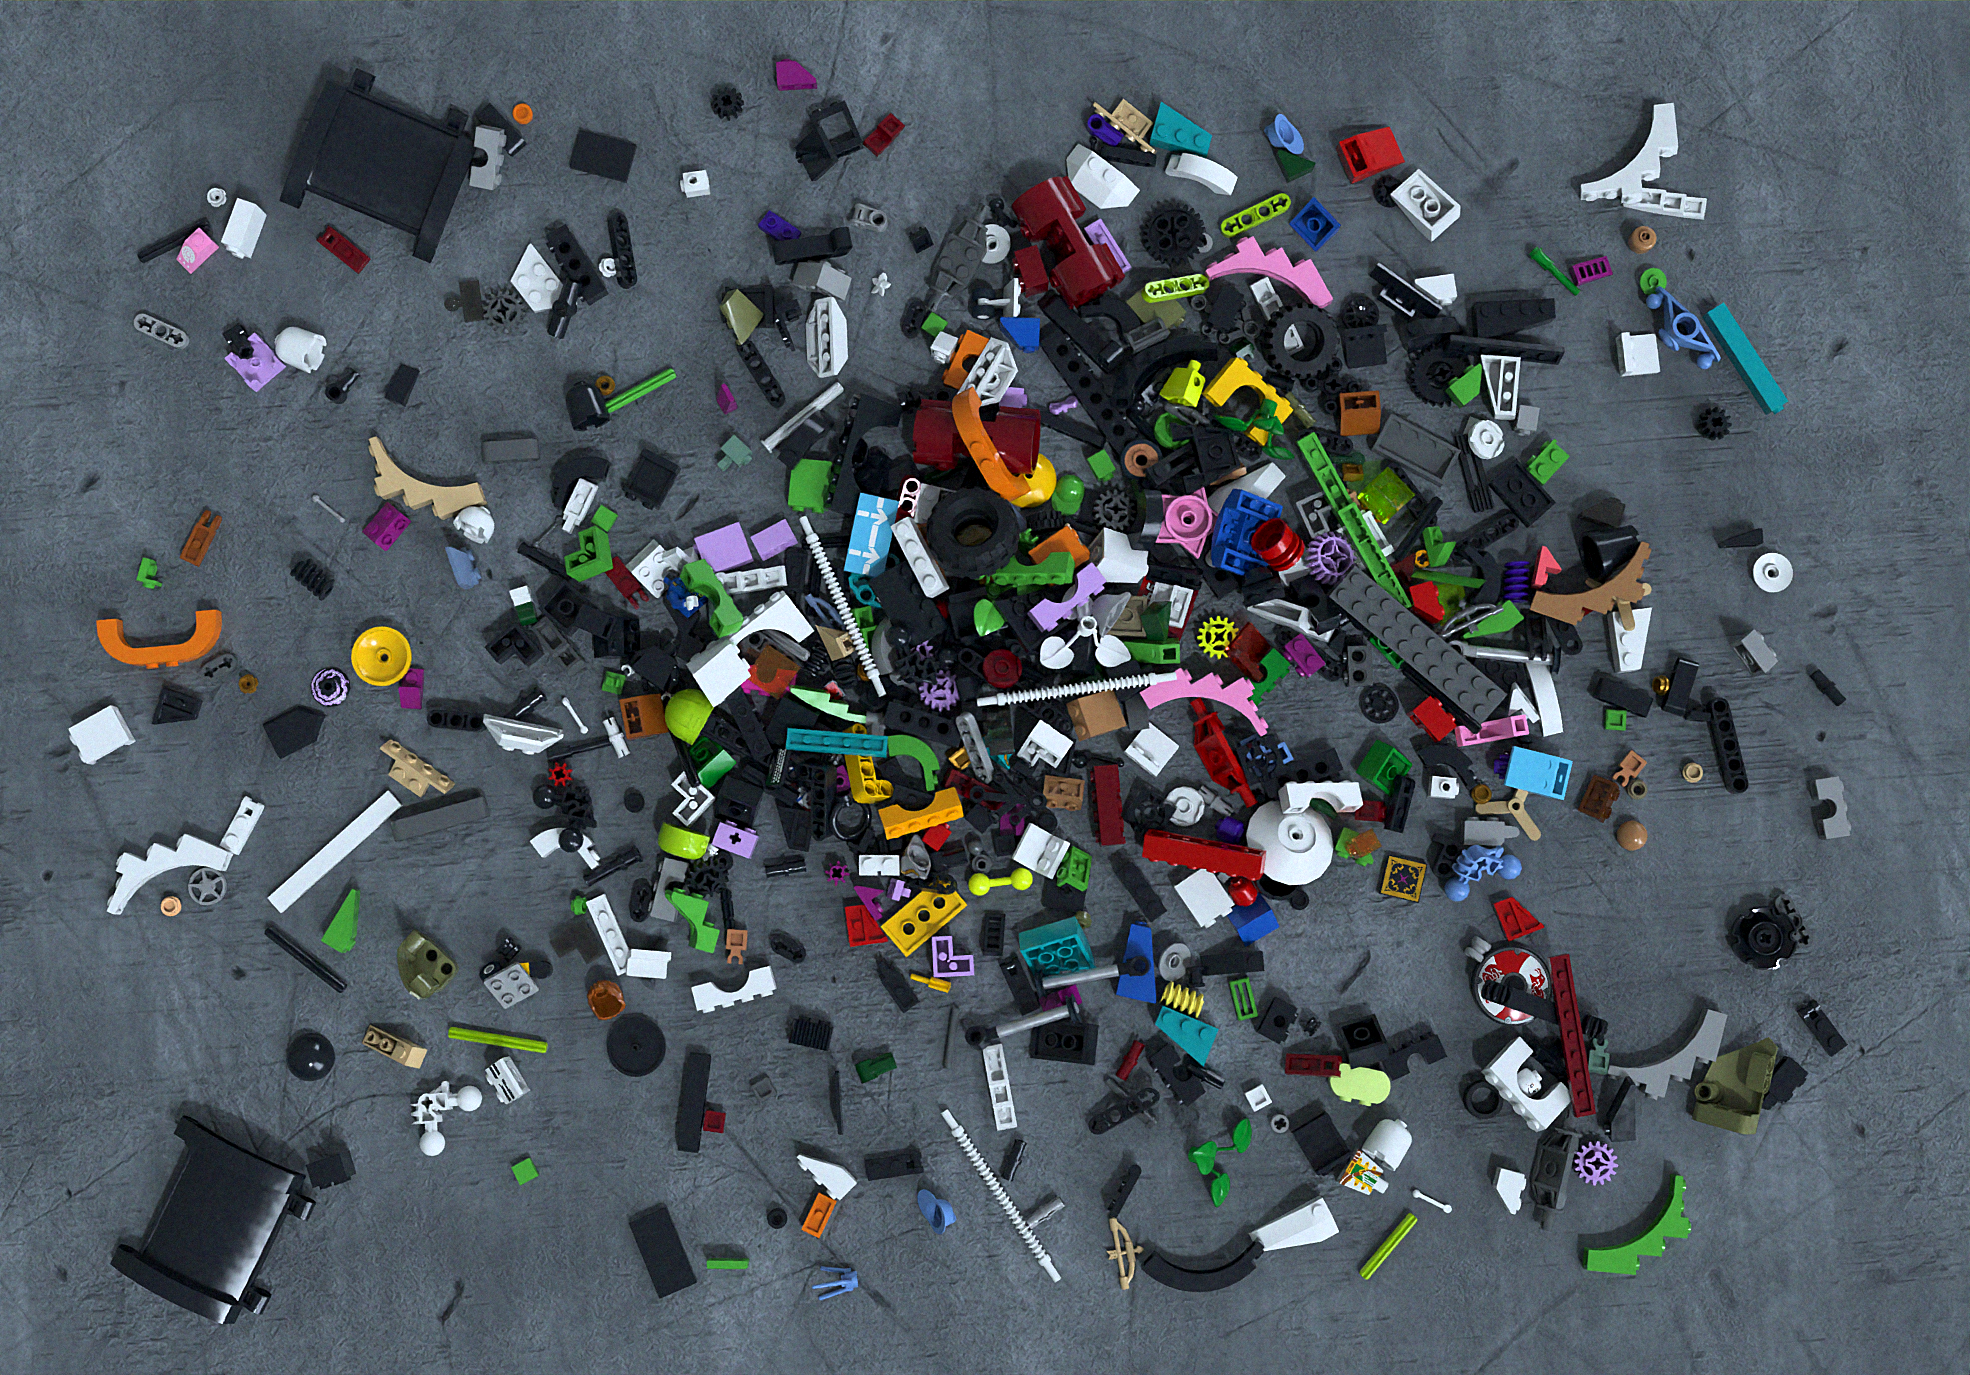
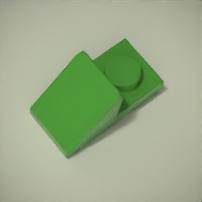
M1427 527L1423 531V537L1430 567L1445 566L1456 542L1443 543L1440 527Z

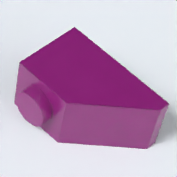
M783 59L780 62H776L779 91L817 89L816 78L796 61Z

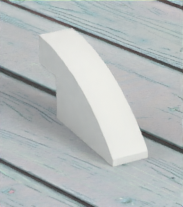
M1274 599L1247 608L1248 611L1284 627H1290L1294 631L1327 643L1330 642L1335 630L1333 629L1318 636L1308 622L1309 610L1307 608L1280 599Z

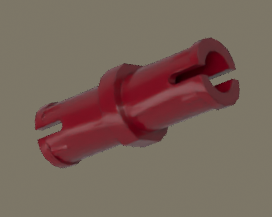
M1136 1040L1133 1041L1127 1055L1123 1056L1122 1059L1124 1060L1115 1076L1127 1081L1131 1070L1137 1065L1138 1057L1145 1045Z

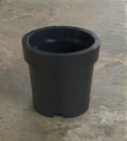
M1632 525L1603 531H1585L1580 534L1578 542L1579 554L1583 567L1591 579L1596 582L1601 581L1626 566L1640 543L1636 537L1639 533Z

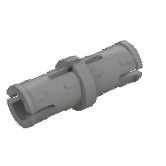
M1204 785L1201 786L1198 792L1203 797V800L1209 804V808H1214L1224 817L1230 816L1234 808L1220 799L1221 796H1216Z
M1056 1196L1044 1206L1040 1205L1038 1210L1024 1219L1029 1227L1033 1229L1044 1220H1049L1051 1215L1065 1206L1061 1199Z

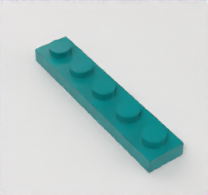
M788 728L786 750L884 758L887 755L888 736Z

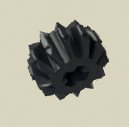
M727 86L724 88V92L718 89L719 95L713 94L712 98L714 101L711 102L714 114H719L721 120L726 116L727 120L730 121V116L732 115L737 119L738 115L736 112H743L741 107L744 105V100H741L742 94L736 93L735 88L729 91Z
M1714 407L1713 410L1707 408L1705 413L1699 415L1701 420L1697 421V424L1702 427L1698 429V432H1705L1703 438H1707L1710 435L1711 441H1714L1716 437L1721 440L1724 438V435L1729 434L1728 428L1732 426V423L1727 422L1731 418L1730 415L1724 416L1726 410L1723 409L1719 412L1718 407Z
M848 655L834 660L832 665L838 687L843 690L857 686L858 675L853 658Z

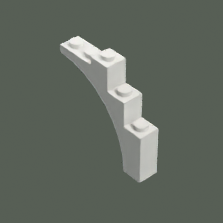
M1674 103L1653 106L1651 133L1645 146L1636 158L1625 168L1610 177L1597 182L1581 184V200L1594 201L1597 198L1614 199L1620 196L1621 203L1635 204L1641 201V180L1651 181L1659 178V156L1671 157L1677 154L1678 138Z
M184 834L179 838L177 850L163 844L154 843L147 851V860L132 853L124 852L116 863V866H118L116 871L123 875L117 880L115 886L117 889L108 900L107 906L109 907L107 912L121 914L134 893L151 878L164 871L190 865L207 866L216 870L226 871L234 853L191 834Z

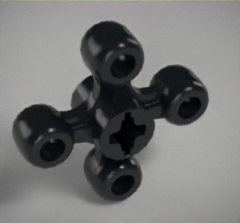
M1337 357L1332 358L1337 368L1332 367V364L1326 366L1329 373L1327 379L1318 380L1316 377H1307L1303 381V388L1306 392L1312 393L1320 390L1326 395L1322 411L1327 416H1333L1338 411L1336 397L1340 393L1362 391V386L1358 381H1351L1349 383L1341 381L1338 374L1343 364ZM1308 382H1312L1314 386L1310 387ZM1330 383H1333V386L1336 387L1334 390H1331ZM1351 387H1355L1357 391H1352ZM1327 406H1332L1333 410H1329Z

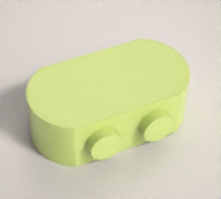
M1342 1063L1339 1067L1341 1078L1328 1077L1329 1088L1334 1094L1340 1096L1339 1100L1351 1102L1352 1099H1357L1359 1104L1371 1106V1103L1378 1104L1384 1101L1390 1092L1388 1076L1384 1072L1365 1067L1350 1069L1349 1064Z

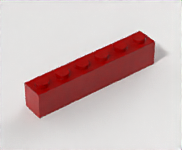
M1149 829L1144 835L1142 857L1148 858L1152 862L1165 861L1173 866L1180 864L1187 866L1189 869L1201 868L1206 869L1210 873L1222 872L1230 877L1243 876L1247 880L1255 881L1257 879L1260 880L1264 874L1267 851Z

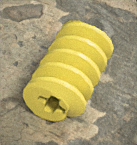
M1170 981L1166 985L1159 1003L1165 999V1006L1172 1002L1174 1010L1178 1006H1180L1181 1013L1188 1009V1016L1195 1012V1019H1197L1204 1003L1203 994L1200 993L1196 997V991L1194 990L1188 994L1187 987L1181 991L1180 984L1173 988L1174 982Z

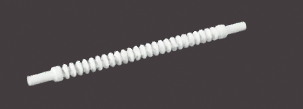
M803 516L799 520L807 535L806 541L808 544H811L810 549H813L812 554H815L814 558L818 559L816 563L820 564L819 569H822L821 574H824L823 578L827 579L825 583L829 584L830 594L834 595L832 599L836 600L834 603L838 604L839 614L843 615L841 619L845 620L844 624H847L848 634L852 635L851 640H854L855 650L859 651L857 654L861 655L862 665L866 666L864 670L868 671L866 673L868 679L872 680L878 696H884L886 692L879 678L880 673L875 668L876 664L872 663L873 659H870L869 649L865 648L867 644L863 643L864 638H861L862 633L858 632L860 629L856 628L855 618L851 617L853 613L849 612L850 608H847L846 598L842 597L844 593L840 592L839 582H836L837 578L833 577L835 573L831 572L830 562H827L828 558L824 557L825 552H822L821 542H818L819 538L813 532L807 516Z
M1176 672L1157 675L1149 673L1148 676L1145 674L1142 677L1140 675H1137V677L1132 676V678L1126 676V679L1121 677L1120 680L1115 678L1113 681L1110 678L1109 681L1104 679L1103 682L1098 680L1097 683L1092 681L1091 684L1087 681L1086 684L1081 682L1080 685L1075 683L1074 686L1069 684L1068 687L1064 684L1063 687L1058 685V688L1052 686V689L1047 687L1045 690L1043 688L1038 690L1036 688L1035 691L1030 689L1029 692L1024 690L1023 693L1020 691L1018 693L1013 691L1012 694L1007 692L1006 695L1004 693H997V696L977 698L978 706L992 704L1001 706L1007 702L1008 704L1010 702L1016 704V701L1020 703L1022 700L1027 702L1028 699L1031 701L1036 699L1038 701L1039 698L1044 700L1045 697L1050 699L1051 696L1053 698H1056V696L1061 698L1062 695L1067 697V694L1073 696L1074 693L1076 695H1079V693L1084 695V692L1090 694V691L1095 693L1096 690H1099V692L1105 690L1106 692L1107 689L1112 691L1113 688L1118 690L1119 687L1124 689L1125 686L1128 689L1130 686L1135 688L1136 685L1141 687L1142 684L1144 686H1147V684L1152 686L1156 685L1157 682L1177 680Z
M948 1109L942 1112V1116L952 1129V1135L958 1138L957 1142H961L960 1146L964 1147L963 1151H967L966 1155L971 1157L970 1161H974L973 1166L976 1165V1170L980 1171L979 1175L984 1176L983 1180L987 1181L986 1185H990L989 1190H993V1195L996 1194V1200H1000L999 1204L1003 1205L1002 1209H1006L1005 1213L1010 1215L1009 1219H1013L1012 1224L1015 1223V1228L1019 1229L1018 1233L1023 1234L1022 1238L1026 1239L1025 1243H1029L1028 1248H1032L1031 1252H1035V1258H1039L1038 1263L1045 1267L1054 1282L1059 1281L1061 1277L1050 1262V1256L1045 1254L1046 1250L1041 1249L1042 1245L1038 1244L1039 1240H1035L1036 1235L1031 1234L1032 1230H1028L1029 1225H1025L1026 1221L1022 1220L1023 1216H1019V1211L1015 1210L1016 1206H1012L1013 1201L1008 1200L1010 1197H1006V1191L1003 1192V1187L999 1186L1000 1182H996L997 1178L992 1176L993 1172H989L990 1167L987 1168V1163H983L984 1158L979 1157L980 1153L976 1152L977 1148H973L974 1144L969 1142L971 1139H967V1134L963 1133V1127L957 1124Z

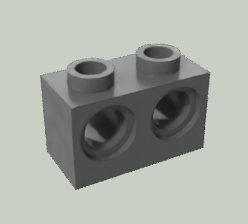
M1371 645L1347 646L1345 651H1342V663L1346 664V671H1343V683H1346L1347 688L1373 686ZM1353 652L1360 653V662L1352 659ZM1355 671L1360 672L1362 675L1360 682L1353 679Z

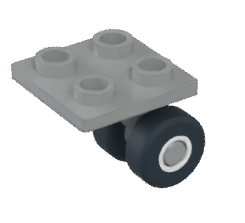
M492 961L486 964L479 973L481 980L504 1009L539 991V987L519 962L503 968L498 961Z

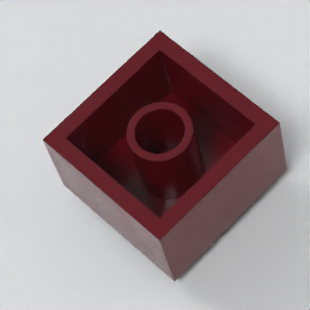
M1037 245L1014 251L1011 265L1014 275L1018 274L1019 276L1017 278L1018 284L1021 286L1020 293H1024L1025 298L1047 292L1049 281Z

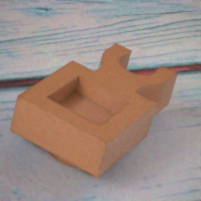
M1630 750L1618 764L1621 770L1614 773L1611 778L1616 780L1618 776H1622L1623 782L1620 786L1625 787L1629 781V776L1635 778L1647 762L1633 750Z
M727 929L726 949H731L727 963L731 964L732 957L737 956L739 958L738 964H743L741 950H747L748 930Z

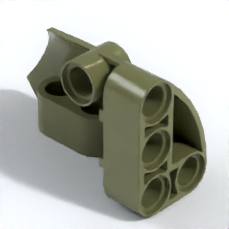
M416 929L412 930L397 949V963L401 980L407 991L418 1000L427 999L433 993L441 992L459 972L458 963L431 938ZM432 950H435L438 955L435 961L429 958V953ZM447 963L452 966L450 974H446L444 971V966Z

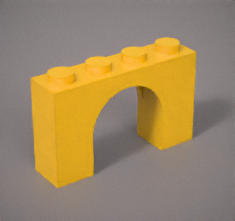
M1241 357L1231 358L1201 393L1215 407H1221L1237 388L1245 385L1256 391L1260 398V406L1263 399H1269L1278 404L1274 416L1278 417L1281 424L1293 411L1289 406L1290 402L1284 397L1280 398L1275 393L1276 389L1270 384L1266 385L1261 380L1262 376L1254 370L1251 371L1247 367L1248 363ZM1252 423L1244 431L1248 438L1260 446H1264L1268 441V432L1256 428Z

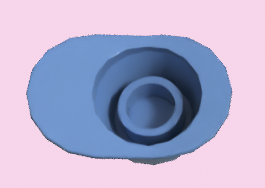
M1278 114L1275 117V121L1264 128L1265 134L1274 147H1286L1296 155L1302 153L1304 149L1303 139L1297 129L1284 115Z
M926 1189L919 1191L917 1198L921 1212L930 1223L934 1232L942 1234L947 1226L956 1221L951 1204L947 1200L936 1199Z

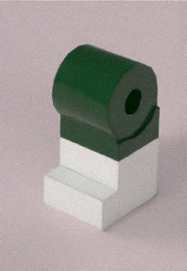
M523 586L509 591L521 625L526 626L538 622L530 588Z

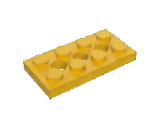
M922 891L885 922L881 928L901 952L908 957L963 910L967 904L956 891L949 895ZM937 897H942L945 900V906L941 909H937L933 904ZM922 910H927L930 913V918L926 922H922L918 918V914ZM907 923H911L915 927V931L911 935H907L903 931V927Z

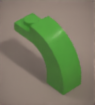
M888 736L890 757L905 755L917 759L924 769L927 792L935 791V786H938L937 774L933 775L932 771H939L940 767L930 747L912 736Z

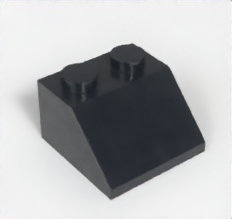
M726 776L718 794L714 817L752 830L762 802L764 789Z

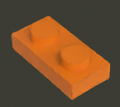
M819 1192L801 1230L820 1238L837 1200Z

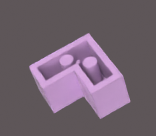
M952 936L932 937L934 977L974 975L973 955L953 956Z

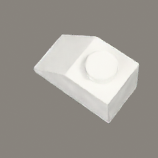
M1454 274L1414 279L1412 282L1413 287L1437 304L1440 303L1441 306L1450 305L1457 298Z

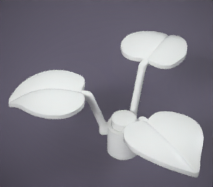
M1075 584L1065 593L1061 603L1067 602L1073 597ZM1089 596L1087 597L1089 599L1087 603L1081 607L1076 605L1072 609L1074 613L1067 617L1069 620L1077 618L1080 622L1077 627L1078 632L1065 645V642L1060 637H1049L1040 648L1041 664L1052 669L1064 668L1071 663L1074 654L1068 647L1080 635L1087 637L1093 634L1094 643L1098 647L1095 651V656L1103 666L1115 667L1129 661L1131 655L1126 646L1115 636L1105 635L1098 642L1097 630L1095 629L1097 622L1091 617L1093 601Z

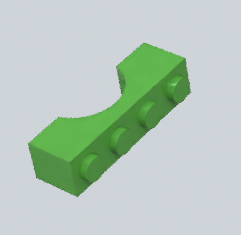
M1051 552L1042 563L1034 566H1024L1019 564L1013 555L1010 558V562L1003 569H997L996 573L991 576L995 583L999 585H1044L1050 583L1062 585L1064 583H1072L1075 561L1070 552Z
M705 559L685 564L679 577L689 592L700 593L709 598L713 603L715 611L709 624L718 638L739 632L744 622L743 615L737 610L732 598L728 596L723 588V584L715 576L712 567L708 565Z

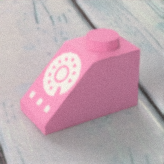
M198 228L184 241L177 261L192 274L219 246L202 229Z

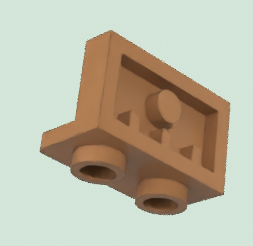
M1045 775L1043 794L1047 799L1046 806L1048 808H1065L1069 811L1081 810L1085 780Z

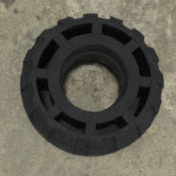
M965 486L958 488V492L953 494L949 492L943 497L941 502L938 501L931 510L932 514L927 520L926 535L934 560L938 562L942 569L952 572L953 576L960 578L967 576L970 579H980V576L983 575L988 577L994 575L997 569H1003L1010 562V558L1015 555L1018 549V541L1020 540L1019 525L1012 505L1007 499L1001 498L1000 493L991 489L987 491L981 486H974V489H967ZM970 525H984L992 530L989 538L976 546H965L955 540L958 533Z

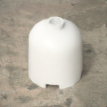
M288 327L277 335L275 339L276 355L281 361L311 373L312 369H318L324 359L325 354H322L323 346H326V340L323 336L298 327Z
M1384 1119L1376 1125L1364 1142L1361 1150L1373 1160L1375 1157L1383 1161L1382 1166L1395 1171L1409 1149L1412 1137L1409 1131L1405 1129L1407 1125L1401 1120Z

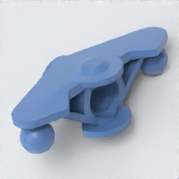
M1658 286L1655 289L1656 294H1650L1647 297L1646 304L1650 309L1659 308L1661 303L1664 305V329L1661 328L1658 332L1663 343L1673 351H1678V346L1703 351L1705 354H1701L1697 358V365L1701 369L1710 368L1712 360L1719 362L1721 357L1700 325L1698 318L1691 314L1664 288ZM1680 323L1686 328V336L1679 333L1677 324Z

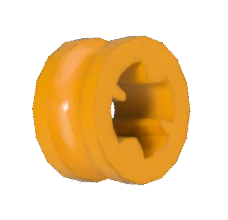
M1420 550L1413 556V564L1417 568L1424 569L1429 566L1430 563L1426 550ZM1423 554L1425 555L1424 558H1427V561H1425L1423 564H1420V560L1417 561V557H1420Z

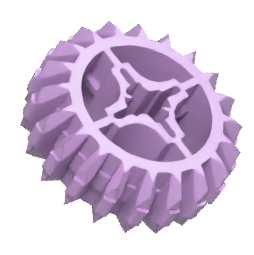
M1328 532L1313 538V541L1309 542L1308 546L1310 548L1305 551L1308 554L1305 560L1309 561L1306 567H1311L1312 571L1310 574H1316L1315 580L1321 579L1322 584L1334 585L1352 564L1357 566L1353 561L1358 557L1353 556L1355 550L1350 548L1352 545L1350 542H1346L1347 537L1341 538L1340 533ZM1325 544V548L1323 549V554L1320 555L1321 549H1322L1323 545ZM1342 562L1341 568L1339 572H1337V568H1339V563Z

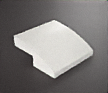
M1156 582L1149 606L1152 602L1171 601L1169 626L1182 628L1193 590L1177 585L1172 586Z

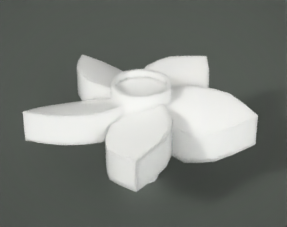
M882 273L879 278H872L873 284L876 286L872 289L871 293L879 291V294L884 296L885 289L891 285L887 281L886 273Z

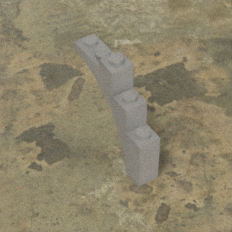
M1702 1009L1692 1033L1674 1052L1654 1063L1638 1067L1609 1065L1608 1078L1620 1081L1621 1077L1630 1076L1636 1086L1640 1087V1083H1642L1640 1091L1646 1093L1645 1097L1657 1100L1658 1096L1664 1098L1669 1078L1683 1082V1079L1690 1080L1695 1059L1705 1064H1708L1709 1061L1716 1062L1728 1015L1709 1009Z

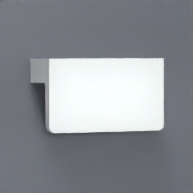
M629 950L627 953L626 975L665 979L667 962L671 961V952Z

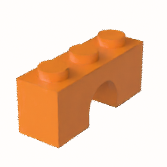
M967 330L965 335L962 334L958 341L960 347L957 352H953L950 359L952 365L949 370H945L941 379L944 381V387L958 389L959 392L969 375V372L965 371L962 367L963 362L968 358L978 359L989 342L988 338L970 330Z

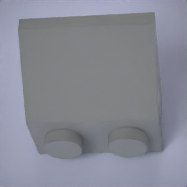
M1755 629L1748 631L1730 644L1753 677L1766 673L1778 662L1775 658L1776 653L1774 650L1767 647L1764 643L1763 635Z

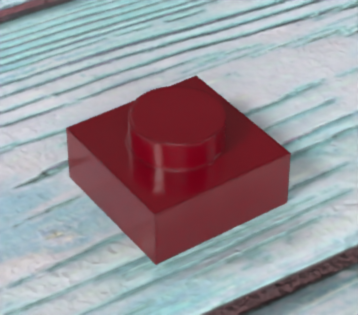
M706 1110L703 1131L724 1133L726 1112Z

